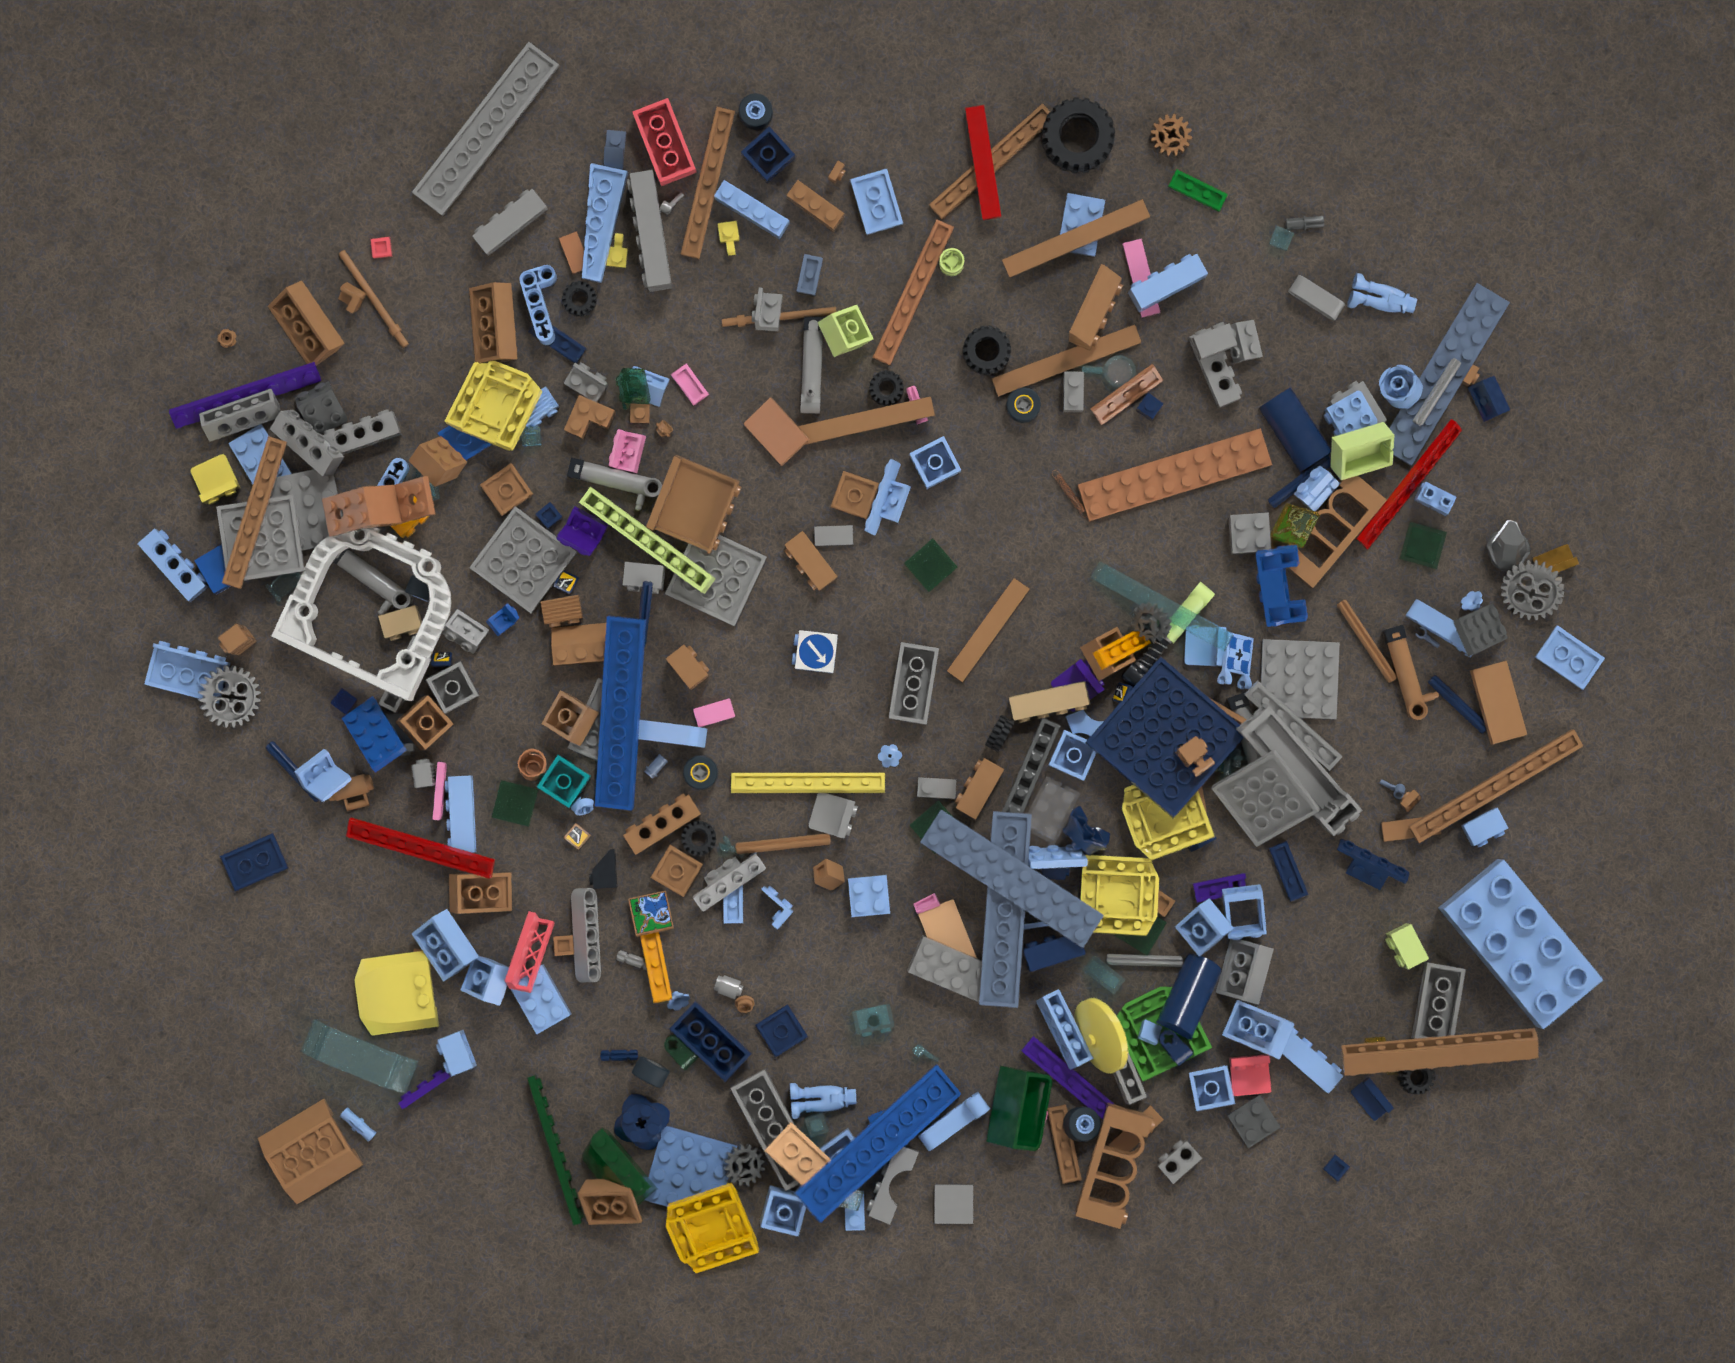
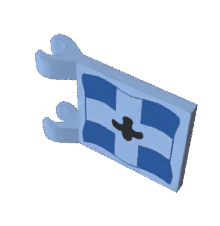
M1226 632L1222 671L1217 679L1219 684H1224V680L1225 684H1231L1232 676L1230 672L1241 675L1237 683L1239 689H1250L1252 687L1250 667L1254 638Z

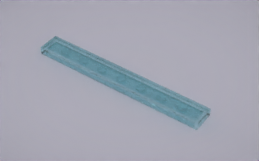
M1099 562L1091 576L1092 580L1138 605L1141 603L1146 605L1147 602H1150L1151 606L1157 603V608L1163 607V612L1169 613L1167 619H1171V623L1224 652L1234 636L1231 632L1102 562Z

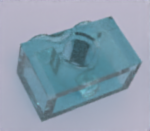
M890 1003L852 1011L856 1033L861 1034V1037L873 1035L872 1031L880 1030V1033L892 1031L891 1027H895ZM872 1015H876L879 1018V1023L876 1026L868 1023V1019Z

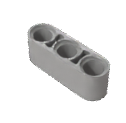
M1298 275L1288 291L1291 295L1333 321L1337 319L1345 306V303L1301 275Z

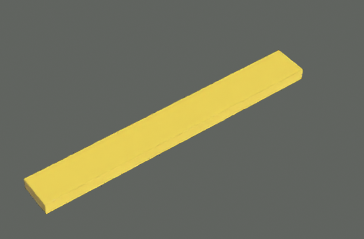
M731 773V793H885V773Z

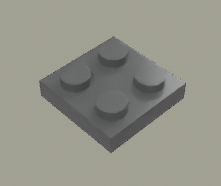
M1257 1095L1227 1115L1248 1148L1281 1128L1260 1095Z

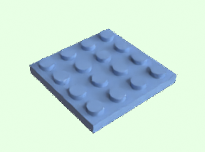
M666 1126L661 1131V1140L658 1142L649 1174V1179L658 1189L648 1196L645 1201L668 1207V1203L727 1184L729 1177H726L725 1174L728 1171L723 1169V1166L727 1165V1163L723 1159H728L729 1156L726 1152L732 1153V1147L737 1148V1145Z

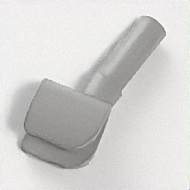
M680 192L670 203L664 201L660 206V211L669 214L684 194Z

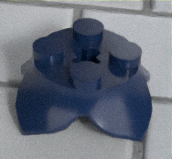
M1078 806L1071 811L1068 823L1062 829L1071 838V845L1078 851L1080 849L1084 850L1089 856L1096 851L1106 850V845L1110 840V833L1101 828H1091L1087 825V817L1081 806Z
M631 1094L623 1103L622 1114L615 1121L614 1132L625 1142H632L641 1149L653 1150L661 1140V1131L669 1122L670 1111L663 1104L650 1103L643 1095ZM642 1117V1120H646L647 1123L644 1124V1128L637 1126L638 1118Z

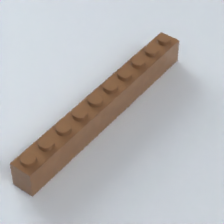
M1535 1028L1341 1045L1342 1066L1345 1076H1355L1368 1073L1375 1074L1379 1072L1412 1071L1424 1068L1433 1069L1436 1067L1531 1060L1538 1058V1037Z

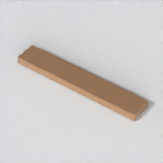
M1015 578L1012 580L947 672L961 682L964 681L1029 591L1028 587Z

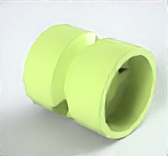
M955 248L943 251L939 260L941 271L948 276L958 275L964 266V256L961 251Z

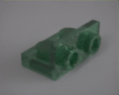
M622 368L620 374L616 377V386L619 387V400L622 402L623 409L628 410L631 403L649 404L651 399L645 369Z

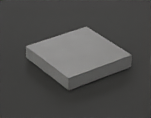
M935 1184V1224H973V1184Z

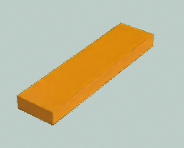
M1133 631L1093 652V655L1101 670L1151 644L1150 640L1146 641L1144 635L1139 637V631Z
M659 932L642 935L640 939L653 1003L672 1000Z

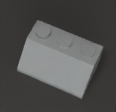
M1230 939L1216 993L1259 1005L1274 949L1244 940Z

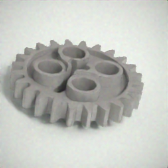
M1528 560L1527 565L1520 562L1519 568L1513 565L1512 571H1507V576H1504V583L1501 585V589H1503L1501 596H1506L1503 603H1509L1507 609L1514 608L1513 614L1520 612V618L1524 615H1527L1528 620H1530L1531 616L1538 620L1539 615L1546 618V612L1552 615L1553 609L1558 610V604L1562 603L1561 597H1564V591H1562L1564 584H1560L1562 577H1557L1558 571L1551 572L1552 566L1545 568V562L1541 566L1538 565V560L1534 564H1531L1530 560ZM1528 576L1532 580L1527 581L1524 580L1523 577ZM1546 583L1550 587L1545 588L1542 587L1541 584ZM1520 592L1523 593L1525 596L1519 597L1516 595V593ZM1538 599L1541 600L1543 603L1537 604L1534 602V600Z
M224 665L223 671L219 667L216 668L217 673L210 671L211 678L204 677L207 683L200 684L204 690L198 691L199 694L203 695L198 701L204 703L200 706V709H206L203 715H211L209 721L213 722L216 720L215 725L219 726L222 723L223 727L226 728L228 724L234 728L236 722L238 725H242V719L248 722V715H255L252 709L259 708L255 705V702L261 701L256 698V695L261 694V692L255 691L259 684L252 683L255 677H249V671L243 673V668L241 667L236 671V666L234 665L231 666L230 670L227 665ZM220 681H224L225 688L220 691L218 684ZM242 683L244 689L241 693H238L237 685ZM213 693L245 696L246 699L239 700L234 698L228 699L224 697H216L213 696ZM221 700L222 707L217 710L215 703ZM239 702L241 708L238 712H235L234 705Z

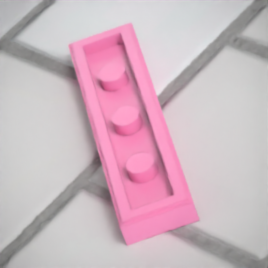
M1142 239L1123 243L1132 283L1139 280L1141 282L1148 280L1147 277L1150 275V270ZM1157 303L1141 311V318L1159 314V305Z

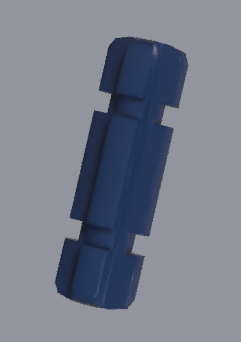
M602 1050L600 1058L601 1061H609V1059L611 1061L637 1060L638 1050H611V1052L609 1050Z

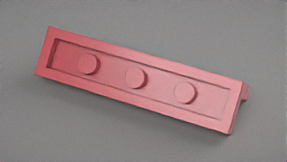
M528 912L505 978V983L510 989L531 993L555 924L554 921L541 919L536 913ZM539 924L547 925V930L539 935L537 932ZM540 940V949L533 952L531 950L532 944ZM534 958L536 961L535 965L527 970L525 967L526 962ZM528 975V985H519L520 979Z

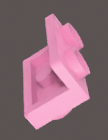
M618 429L614 436L612 453L609 456V466L618 470L637 473L646 436Z

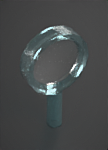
M1118 355L1110 358L1104 367L1082 365V372L1104 374L1108 384L1112 387L1120 388L1135 377L1136 368L1131 359Z

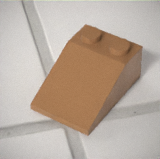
M511 872L493 873L491 879L472 873L449 874L450 912L461 914L512 911Z
M605 1179L585 1180L578 1192V1196L589 1225L642 1222L631 1189Z

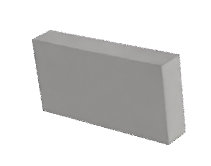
M853 525L814 527L815 546L853 545Z

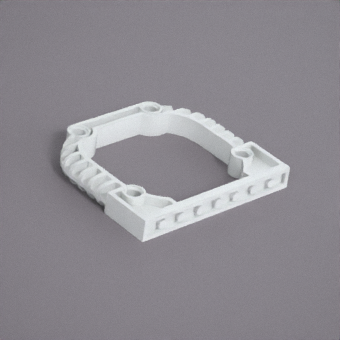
M377 527L362 528L341 535L326 537L311 553L305 566V571H303L293 595L290 594L272 637L405 700L412 701L431 661L430 656L448 620L451 609V593L445 578L440 573V562L430 557L431 552L422 548L420 551L413 549L415 545L407 541L400 543L396 541L398 537L387 533L385 536L379 533L381 529ZM363 530L365 537L359 540L358 533ZM349 547L359 551H369L375 548L411 565L414 575L419 580L427 583L429 587L430 602L428 610L410 649L401 650L396 657L397 663L379 670L377 676L359 668L360 664L357 662L342 660L343 656L335 652L329 654L314 647L317 638L314 634L312 621L318 615V609L313 604L315 597L333 560L339 553ZM432 562L433 569L427 572L426 565ZM305 607L309 608V614L307 616L303 615V609ZM409 654L412 660L407 665L404 659Z

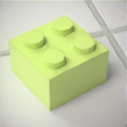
M857 305L832 313L818 322L834 357L860 348L873 340L871 332Z
M1406 923L1386 933L1388 938L1385 941L1388 947L1395 951L1396 956L1394 958L1399 967L1410 969L1429 959L1411 924Z

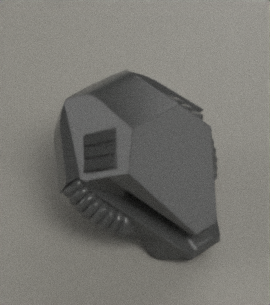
M1506 520L1501 525L1500 530L1492 533L1487 541L1486 549L1491 562L1501 571H1512L1513 565L1519 568V563H1523L1530 554V544L1527 538L1521 534L1516 521Z

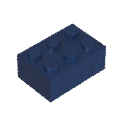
M1055 935L1043 938L1044 942L1037 944L1035 940L1026 943V947L1022 948L1030 972L1086 954L1084 947L1082 948L1064 935L1057 938Z

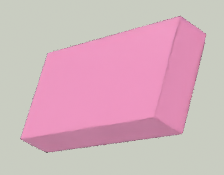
M687 364L671 374L693 406L709 395Z
M730 698L693 709L698 727L735 717Z

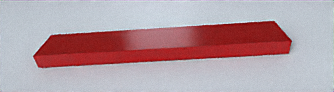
M984 105L968 107L965 110L982 219L1002 218Z

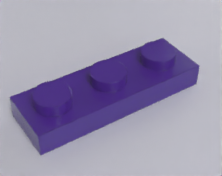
M442 1069L432 1075L434 1077L433 1080L430 1082L425 1080L417 1085V1091L414 1093L408 1091L400 1097L402 1101L398 1104L402 1109L406 1108L450 1078L451 1074L446 1071L444 1072Z

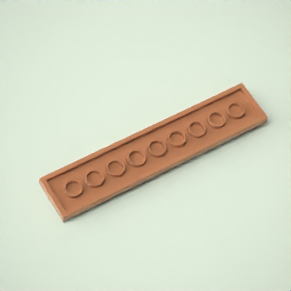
M1260 428L1078 484V488L1088 520L1092 521L1271 466L1272 463Z

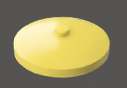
M1089 998L1080 1002L1075 1009L1074 1020L1093 1057L1090 1060L1091 1063L1105 1073H1114L1121 1070L1127 1062L1128 1045L1124 1030L1117 1016L1108 1005L1099 999Z

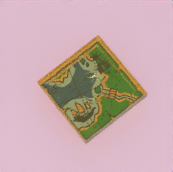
M1286 503L1270 533V537L1277 541L1304 548L1320 514Z

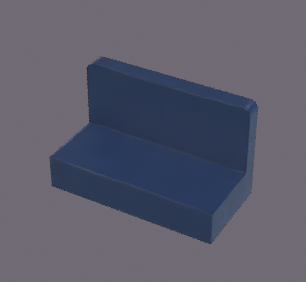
M1495 376L1468 387L1484 422L1510 411Z
M1369 1077L1351 1090V1094L1373 1121L1394 1109Z

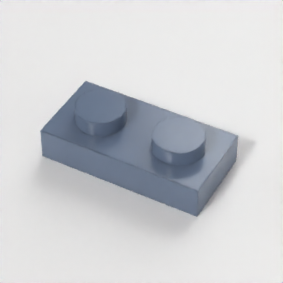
M804 254L796 292L812 296L816 295L823 258Z

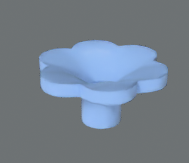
M1479 591L1469 592L1461 600L1463 604L1462 609L1465 611L1478 610L1483 601L1481 598L1482 593Z
M893 744L882 746L881 752L878 754V759L882 761L884 767H896L899 764V759L902 757V753Z
M678 991L673 992L672 1000H669L667 1004L668 1009L676 1011L686 1007L689 1004L690 996Z

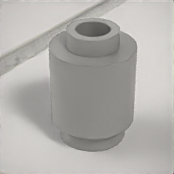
M719 975L714 990L718 991L721 995L735 999L736 996H741L744 986L741 985L740 980Z

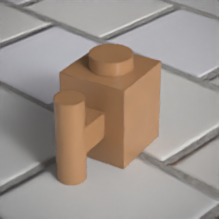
M1197 736L1175 752L1187 768L1193 763L1196 764L1197 767L1192 770L1195 777L1215 764L1211 757L1206 761L1202 759L1208 752L1206 749L1207 745L1202 738L1198 739Z

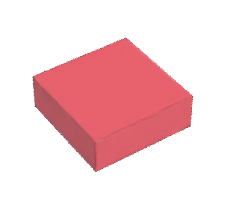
M390 237L371 239L373 259L392 257Z

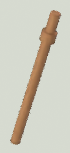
M341 251L339 256L362 290L367 293V297L389 327L388 331L392 337L395 336L402 348L408 346L409 343L401 333L402 330L399 325L394 323L346 251Z
M836 307L783 312L780 315V320L827 316L835 313ZM737 315L736 318L722 319L723 327L734 325L742 327L745 324L755 323L752 322V316L745 317L744 315Z

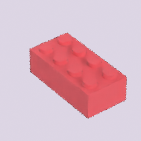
M668 98L633 111L635 121L661 186L697 173Z

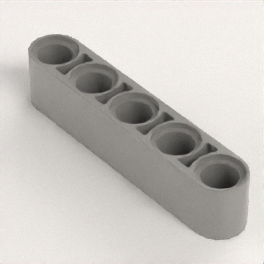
M577 888L571 894L575 976L579 982H597L601 977L597 894L593 888Z

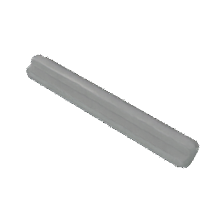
M1453 358L1413 419L1415 424L1423 425L1460 367L1461 362Z
M1107 954L1106 962L1108 965L1181 967L1183 958L1181 956Z

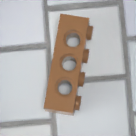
M683 793L674 799L676 803L671 806L668 804L658 809L660 813L655 816L650 814L642 819L643 823L639 826L634 824L625 830L627 833L623 836L635 855L701 815L689 794L685 796ZM676 807H680L683 810V816L678 819L672 813ZM660 817L665 818L667 821V825L663 829L658 828L656 825V821ZM645 827L651 833L647 839L640 836L641 829Z

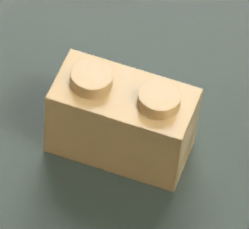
M416 605L378 616L384 638H390V641L401 639V635L408 633L409 636L417 634L422 624Z

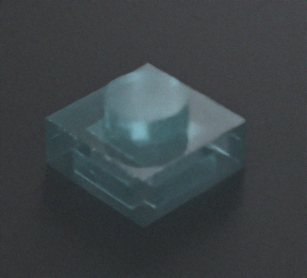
M1276 226L1269 245L1287 251L1294 232Z
M540 427L524 428L521 434L522 446H542Z

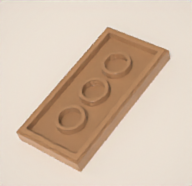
M1507 661L1471 670L1470 673L1490 744L1527 735Z

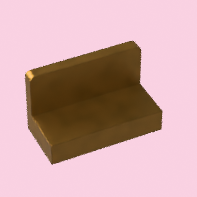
M1568 544L1533 557V562L1538 560V565L1540 566L1543 562H1545V568L1552 566L1551 572H1560L1579 564L1577 557H1573Z

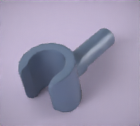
M1419 627L1425 632V635L1419 636L1416 633V637L1418 639H1425L1438 648L1440 644L1427 634V630L1424 627Z
M1382 779L1379 783L1393 790V795L1396 799H1402L1405 793V786L1403 784L1395 786Z

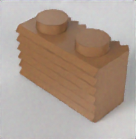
M579 595L541 601L544 624L549 625L550 628L561 626L560 622L568 621V624L579 623V619L583 618Z

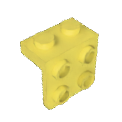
M224 454L191 468V474L201 493L199 497L205 504L211 505L216 503L220 497L224 495L226 497L231 496L240 488Z

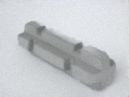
M621 950L618 952L616 957L618 961H625L629 965L638 968L643 967L644 970H647L644 958L627 954V952Z

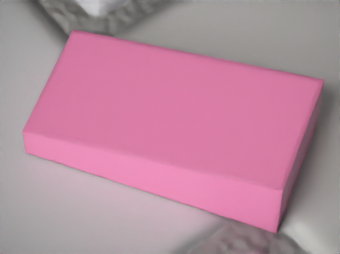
M934 893L913 905L917 914L940 906V903Z

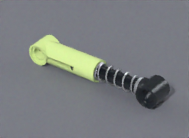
M1200 582L1170 618L1172 622L1169 625L1172 628L1166 638H1163L1162 641L1157 639L1155 643L1153 642V645L1148 647V651L1143 653V657L1138 659V662L1132 663L1121 678L1134 688L1148 672V668L1152 666V663L1167 648V645L1176 642L1198 613L1213 598L1215 593Z

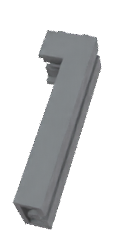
M1264 703L1253 713L1254 715L1250 719L1244 721L1236 730L1260 757L1275 749L1319 806V812L1312 815V817L1331 835L1335 836L1345 830V824L1349 820L1351 822L1355 821L1362 809L1348 793L1339 787L1272 708Z

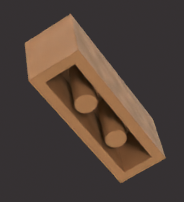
M797 180L787 194L788 200L832 232H834L845 217L842 211L799 180Z
M803 531L785 544L787 549L784 552L790 560L794 558L797 561L796 568L802 575L806 573L809 577L807 582L813 590L817 588L820 592L838 578Z
M235 624L218 637L221 641L219 645L223 651L235 655H240L257 642L247 627L240 624Z
M985 758L982 761H977L973 769L976 773L973 778L968 777L964 784V787H966L964 794L959 793L954 802L957 804L956 809L975 820L1004 771L1003 768Z

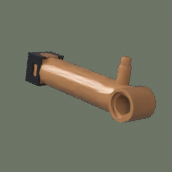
M1400 625L1383 630L1385 642L1388 644L1406 705L1407 715L1412 720H1421L1428 713L1425 702L1438 698L1439 694L1438 692H1431L1422 695L1406 641L1407 636L1404 626ZM1415 705L1421 707L1422 712L1419 716L1414 715L1412 712Z

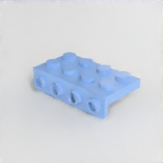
M159 641L158 644L153 643L154 649L144 684L200 699L203 695L199 694L198 691L204 690L200 684L207 683L204 677L211 678L210 671L217 673V667L223 671L224 665L229 667L230 663L225 662V657L215 655L213 659L207 657L208 653L196 650L194 654L188 652L189 648L177 646V649L170 647V643ZM220 681L218 684L220 691L224 689V681ZM213 693V696L222 697V694Z

